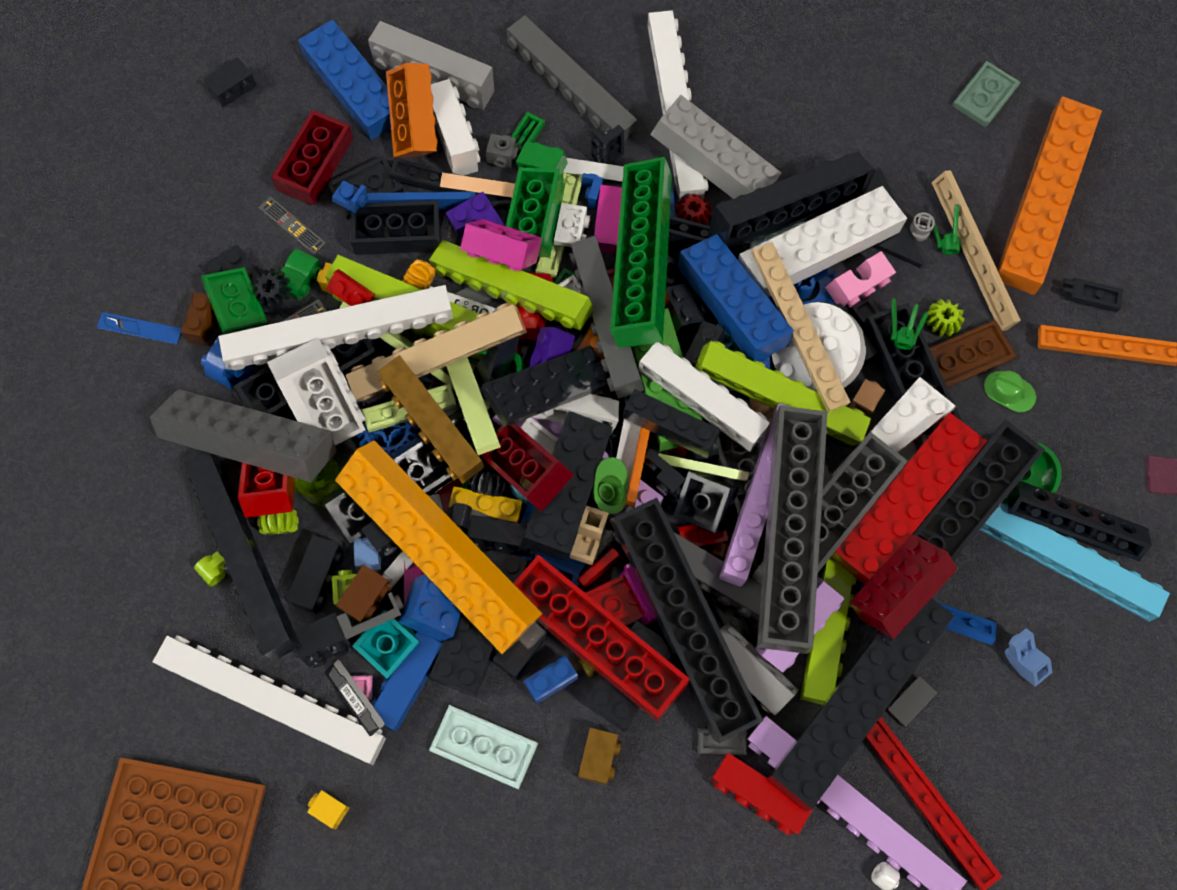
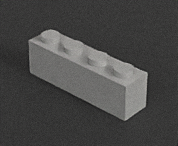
M727 623L720 631L751 696L754 695L760 701V705L765 711L776 715L798 692V689L769 661L763 658L738 631Z

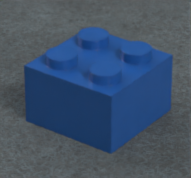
M424 574L413 580L399 623L441 642L454 636L461 611Z

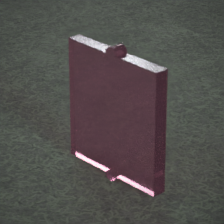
M1149 456L1147 458L1148 473L1146 474V477H1148L1149 493L1177 495V459Z

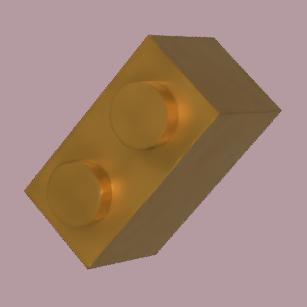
M594 728L589 729L578 779L605 786L608 780L613 781L616 766L612 765L613 756H619L622 743L617 741L618 734Z

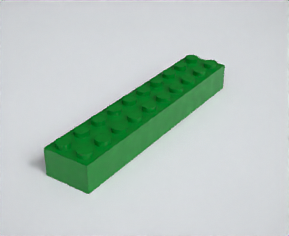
M665 157L624 164L610 323V332L618 348L663 342L672 174Z

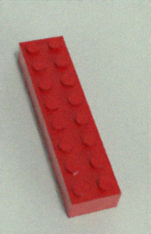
M949 412L845 538L831 558L866 585L913 534L986 444L987 440Z
M537 555L513 583L542 613L536 620L539 624L657 722L689 684L690 678L540 555Z

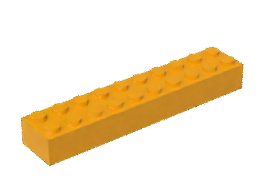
M375 441L358 448L335 481L425 575L434 582L496 649L503 654L522 637L542 613Z

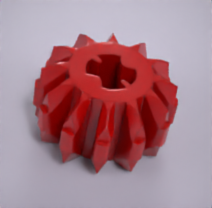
M689 193L687 199L682 197L680 203L676 206V217L707 225L708 220L712 216L711 204L707 203L706 197L700 199L699 194L692 197Z

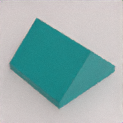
M397 617L366 630L353 645L387 679L420 643L412 629L400 624V619Z

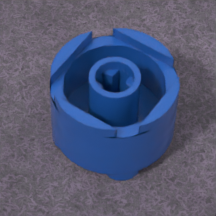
M219 337L215 340L209 353L205 354L201 360L205 375L231 390L234 389L233 387L236 384L250 377L253 371V367L250 365L240 370H228L222 359Z

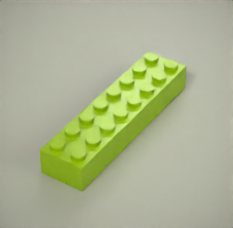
M337 255L326 275L327 282L329 283L334 272L340 269L376 295L372 301L422 290L340 255ZM332 294L336 300L343 302V300ZM450 302L453 319H449L442 324L432 323L420 329H410L418 335L423 336L425 334L434 338V334L441 330H447L448 332L455 329V325L460 322L468 321L470 323L476 320V316L479 313ZM476 353L472 356L477 360H481L484 354Z

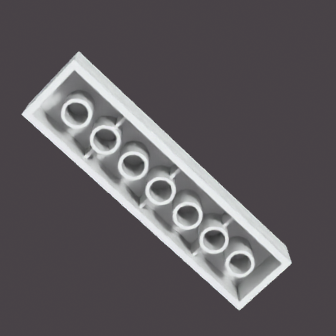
M881 186L741 253L738 261L764 294L769 297L771 294L751 255L752 249L773 242L794 285L899 233L907 217L884 187Z

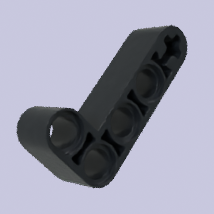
M463 503L452 504L449 518L478 548L525 556H535V554H538V551L520 545L527 525L472 516L473 509L471 506Z

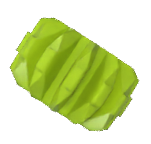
M940 299L936 304H931L927 312L928 321L926 322V326H933L931 333L937 330L939 331V336H943L946 333L949 337L954 332L956 333L960 330L965 318L962 317L964 310L957 309L958 303L952 305L950 299L946 303Z
M294 509L293 512L258 516L257 519L259 532L264 535L286 534L298 530V517Z

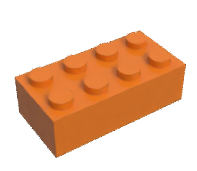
M404 63L387 71L386 78L394 158H418L436 152L437 138L434 127L435 116L433 115L434 98L431 93L432 76L429 71V64Z

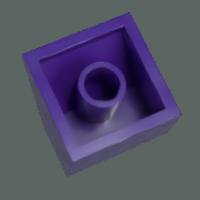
M541 326L529 367L570 353L575 336L554 327Z

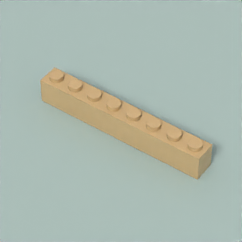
M509 303L500 305L496 308V312L491 314L488 312L481 313L476 316V320L470 323L468 321L460 322L451 331L441 330L435 333L432 339L427 341L426 338L417 340L413 343V347L405 349V347L398 348L389 357L380 356L373 359L370 365L365 367L364 365H358L352 368V372L346 374V378L355 399L362 402L386 392L378 382L381 377L377 371L399 355L416 377L419 378L527 333L517 307Z

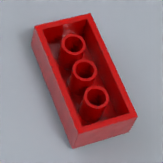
M242 462L238 499L244 517L293 512L295 478Z

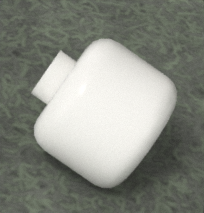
M881 862L873 870L871 879L880 889L892 890L899 885L900 873L888 862Z

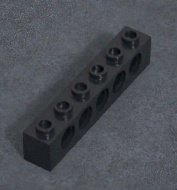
M1019 481L1008 495V511L1010 514L1140 562L1152 546L1147 527L1026 482Z

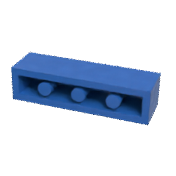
M418 631L415 635L420 643L395 670L392 676L384 680L381 686V690H383L378 699L374 698L371 702V705L385 724L383 726L397 733L428 679L442 647V643Z

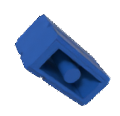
M566 655L556 660L557 663H551L524 680V684L536 704L541 703L578 680V675Z

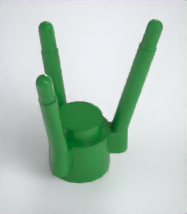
M958 204L954 206L953 233L945 234L941 240L936 223L933 227L937 240V249H942V253L946 255L960 252V243L957 237Z
M892 298L891 340L895 341L894 345L897 348L910 350L916 344L917 337L926 322L928 313H924L914 332L912 328L919 307L918 304H915L908 327H901L897 331L896 299Z

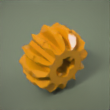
M417 259L410 265V268L403 276L402 282L422 290L428 289L435 276V268L428 262Z

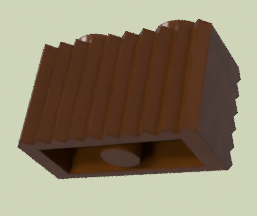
M193 293L194 297L191 298L190 309L187 310L186 321L183 322L184 325L181 332L189 343L208 346L217 317L208 296Z

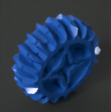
M363 421L365 431L357 434V438L361 440L359 442L360 447L375 439L376 441L384 442L386 447L381 448L390 455L416 438L419 428L418 426L413 427L409 421L403 422L405 426H400V424L390 426L391 434L388 435V440L385 435L386 431H388L387 428L369 433L366 421ZM403 438L398 444L394 446V443L397 439Z

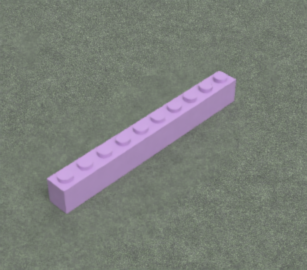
M764 716L763 722L759 723L747 738L751 742L748 747L759 756L762 752L770 758L768 763L774 768L796 741L767 716ZM837 775L817 802L819 804L822 801L829 807L826 811L836 820H839L841 817L849 823L846 828L854 835L859 837L862 834L867 838L868 842L866 844L877 854L880 851L884 852L888 856L886 861L894 868L899 870L902 867L909 874L906 878L917 887H920L922 884L928 890H961L967 880L839 775Z

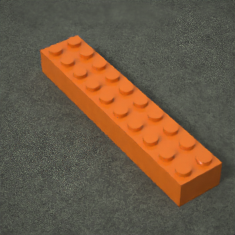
M1063 96L1055 106L997 267L1003 284L1035 295L1043 285L1102 110Z

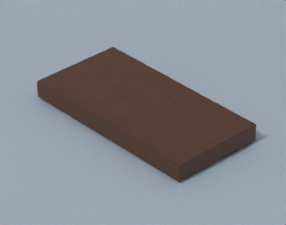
M996 320L929 347L947 388L1015 360L1017 357Z

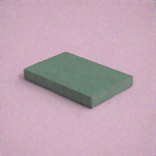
M986 61L956 98L952 106L987 128L1021 82Z

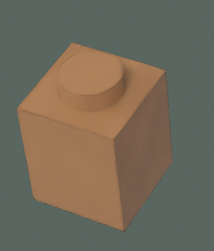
M865 379L849 408L858 409L864 412L865 416L870 417L885 390L878 383Z

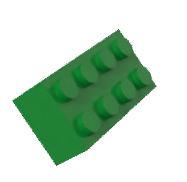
M519 167L506 226L541 237L542 242L538 257L550 258L566 181L560 169Z

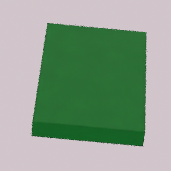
M245 267L202 275L201 281L223 335L268 324L258 297L254 295L255 290Z

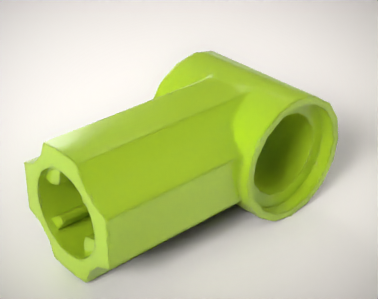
M218 551L212 556H205L194 567L195 571L210 587L219 583L226 575L224 568L226 563Z

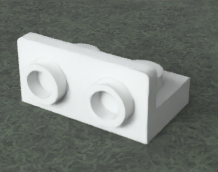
M561 203L554 245L572 248L571 243L587 238V235L584 234V229H588L590 224L587 207Z

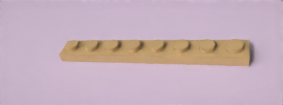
M951 170L944 171L932 182V185L952 228L954 206L956 204L959 205L957 237L959 238L960 246L994 320H996L1002 331H1007L1021 320Z
M773 242L752 249L751 255L778 311L794 330L792 340L827 413L848 405L850 400Z

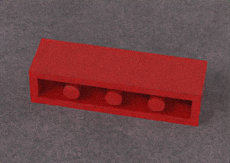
M730 753L724 756L711 778V781L715 783L713 785L715 789L723 794H726L728 791L736 797L734 799L735 802L745 808L748 806L752 807L757 811L756 815L766 822L772 820L778 824L777 829L787 836L791 834L798 835L813 810L805 811L765 776Z

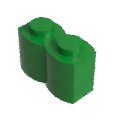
M294 249L285 266L281 269L285 273L284 278L287 277L291 280L286 285L292 288L291 291H286L288 296L300 301L302 297L308 295L311 288L310 283L317 279L318 273L322 269L319 259L299 249Z

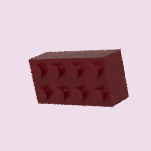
M312 110L271 177L276 190L314 206L353 141L350 125Z
M516 423L505 428L502 425L495 432L500 448L480 454V456L540 511H543L574 474Z
M912 534L849 603L862 621L894 640L957 571V567L947 551Z

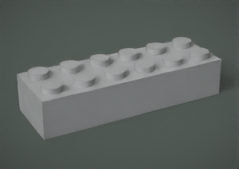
M379 21L368 39L373 63L381 70L389 71L404 63L429 64V71L432 76L431 84L450 79L452 87H457L459 93L458 100L467 103L472 108H479L481 110L485 109L494 93L493 69L489 65L382 21Z
M681 94L662 116L650 134L733 199L739 195L753 192L757 188L773 184L782 173Z

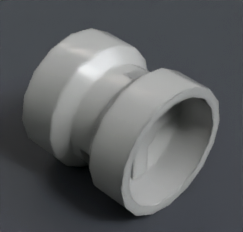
M919 213L914 217L909 227L913 240L924 241L928 238L935 225V220L930 214Z

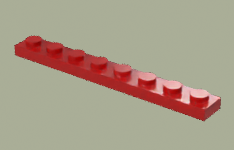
M880 717L865 739L979 890L988 889L1003 876L882 717Z

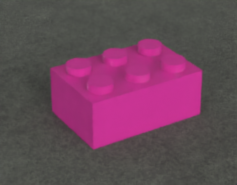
M479 219L466 223L460 250L466 251L467 255L480 258L482 256L488 258L487 261L490 263H503L508 265V268L511 270L521 271V269L528 268V266L537 262L542 238L485 219Z

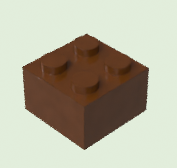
M363 564L336 606L360 622L373 618L380 608L377 605L380 598H386L392 590L393 586L390 583L393 579L372 565Z

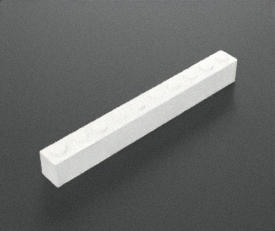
M673 10L648 13L647 26L663 115L680 94L687 100H691V90L686 86V83H688L687 70H683L685 57L684 53H680V48L682 47L681 36H677L678 19H674ZM669 149L678 202H680L682 197L687 199L689 193L692 197L699 194L700 199L704 198L705 191H708L707 178H703L701 173Z
M443 285L218 337L224 364L228 370H240L252 364H265L316 338H319L322 345L327 343L329 349H332L336 345L344 343L354 344L366 338L376 339L388 333L398 334L405 329H420L432 323L442 324L449 319H453L446 286Z
M176 635L175 639L166 636L153 663L370 765H374L386 740L381 735V729L370 737L363 726L359 725L358 719L351 715H347L346 718L337 715L339 710L327 704L322 708L316 705V699L305 694L303 698L294 695L296 690L284 684L279 688L273 685V679L262 674L260 678L251 675L253 670L243 665L236 668L230 665L232 661L226 657L218 655L216 659L209 655L210 650L200 645H197L195 649L188 646L190 641Z

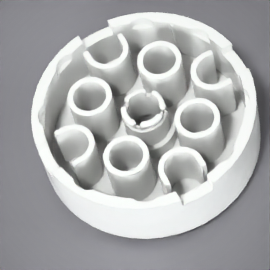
M820 302L804 304L805 310L843 388H845L856 378L864 364L866 346L863 331L851 315L834 305ZM791 338L788 347L772 354L773 364L777 371L786 375V378L792 381H801L805 384V387L816 390Z

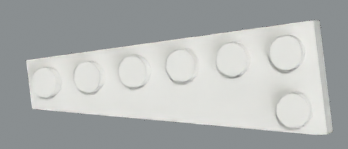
M919 377L871 432L897 453H900L927 429L934 426L949 412L954 410L955 405ZM846 459V460L839 466V468L832 474L833 476L838 472V470H839V469L842 467V465L847 461V459Z

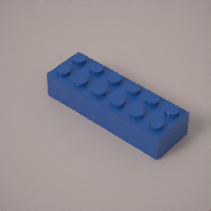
M333 19L298 40L302 55L370 140L391 128L387 86Z
M717 234L680 251L677 268L747 359L760 361L789 346L794 330Z

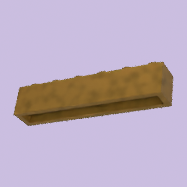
M400 355L377 371L381 377L378 380L380 385L386 392L391 390L394 394L391 399L399 409L404 407L408 412L405 415L406 419L413 427L417 424L421 429V432L418 434L426 445L431 442L435 448L432 452L439 462L444 460L449 467L446 468V471L453 480L458 478L463 484L485 467L476 452Z

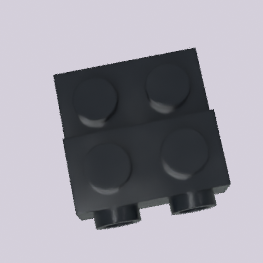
M651 449L645 455L643 473L649 480H655L653 490L663 497L662 502L666 501L669 505L673 504L675 506L679 501L686 478Z

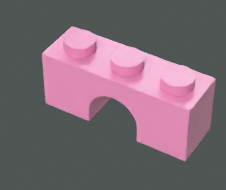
M881 251L856 268L862 280L858 279L849 270L834 279L825 288L836 304L841 303L843 307L848 305L850 308L860 301V296L863 295L866 298L876 291L875 287L879 286L881 289L891 282L889 278L896 271Z

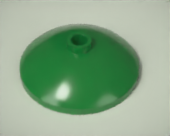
M1036 442L1045 450L1020 481L1056 493L1062 475L1060 462L1053 451L1045 445ZM1008 496L1004 499V502L1007 503V504H1008Z

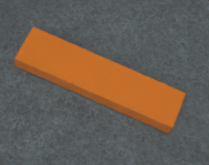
M642 427L626 500V506L635 508L650 433L649 430Z

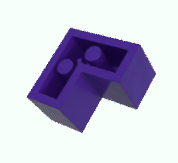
M484 192L446 212L448 222L459 239L463 237L465 225L469 222L485 219L504 225Z

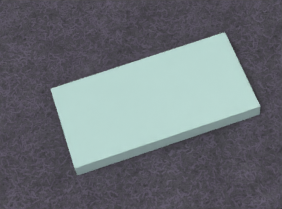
M449 705L429 751L519 790L538 743Z

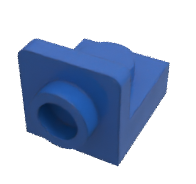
M583 173L581 183L583 188H587L585 199L588 200V208L596 210L603 178L596 174Z
M344 180L332 196L333 202L354 213L357 212L359 207H363L368 199L366 186L361 185L360 188H357Z

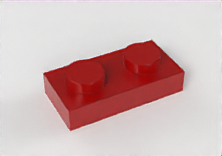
M340 269L334 272L326 287V290L350 306L372 302L376 295Z
M697 525L678 528L679 536L699 548L714 546V544L719 542L728 543L729 541L726 528L725 531L717 533Z

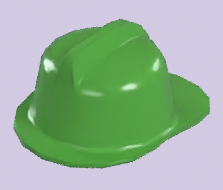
M995 371L985 380V393L990 399L1015 412H1026L1034 406L1036 401L1035 390L1016 372Z
M611 457L600 462L596 469L595 480L590 493L593 503L599 509L609 514L619 513L626 505L628 472L625 464L620 459Z

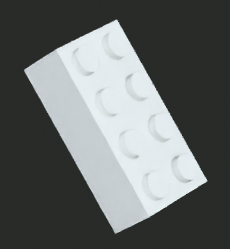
M450 79L431 84V93L434 98L433 115L435 116V127L452 173L464 176L477 172V163L480 162L479 147L476 138H472L471 134L473 132L470 122L466 121L464 117L466 112L463 104L459 103L457 87H452Z

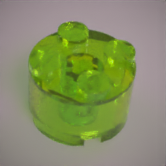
M331 458L312 482L294 478L295 486L307 502L324 507L320 500L341 487L335 481L341 470L336 461Z

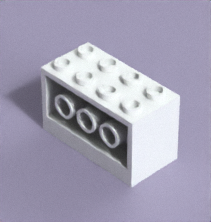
M316 338L267 362L298 422L330 430L335 445L365 431L362 424L365 418L327 343L322 345L319 338Z

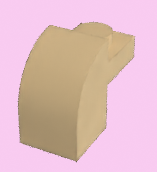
M586 506L570 554L571 559L593 565L606 527L608 512Z

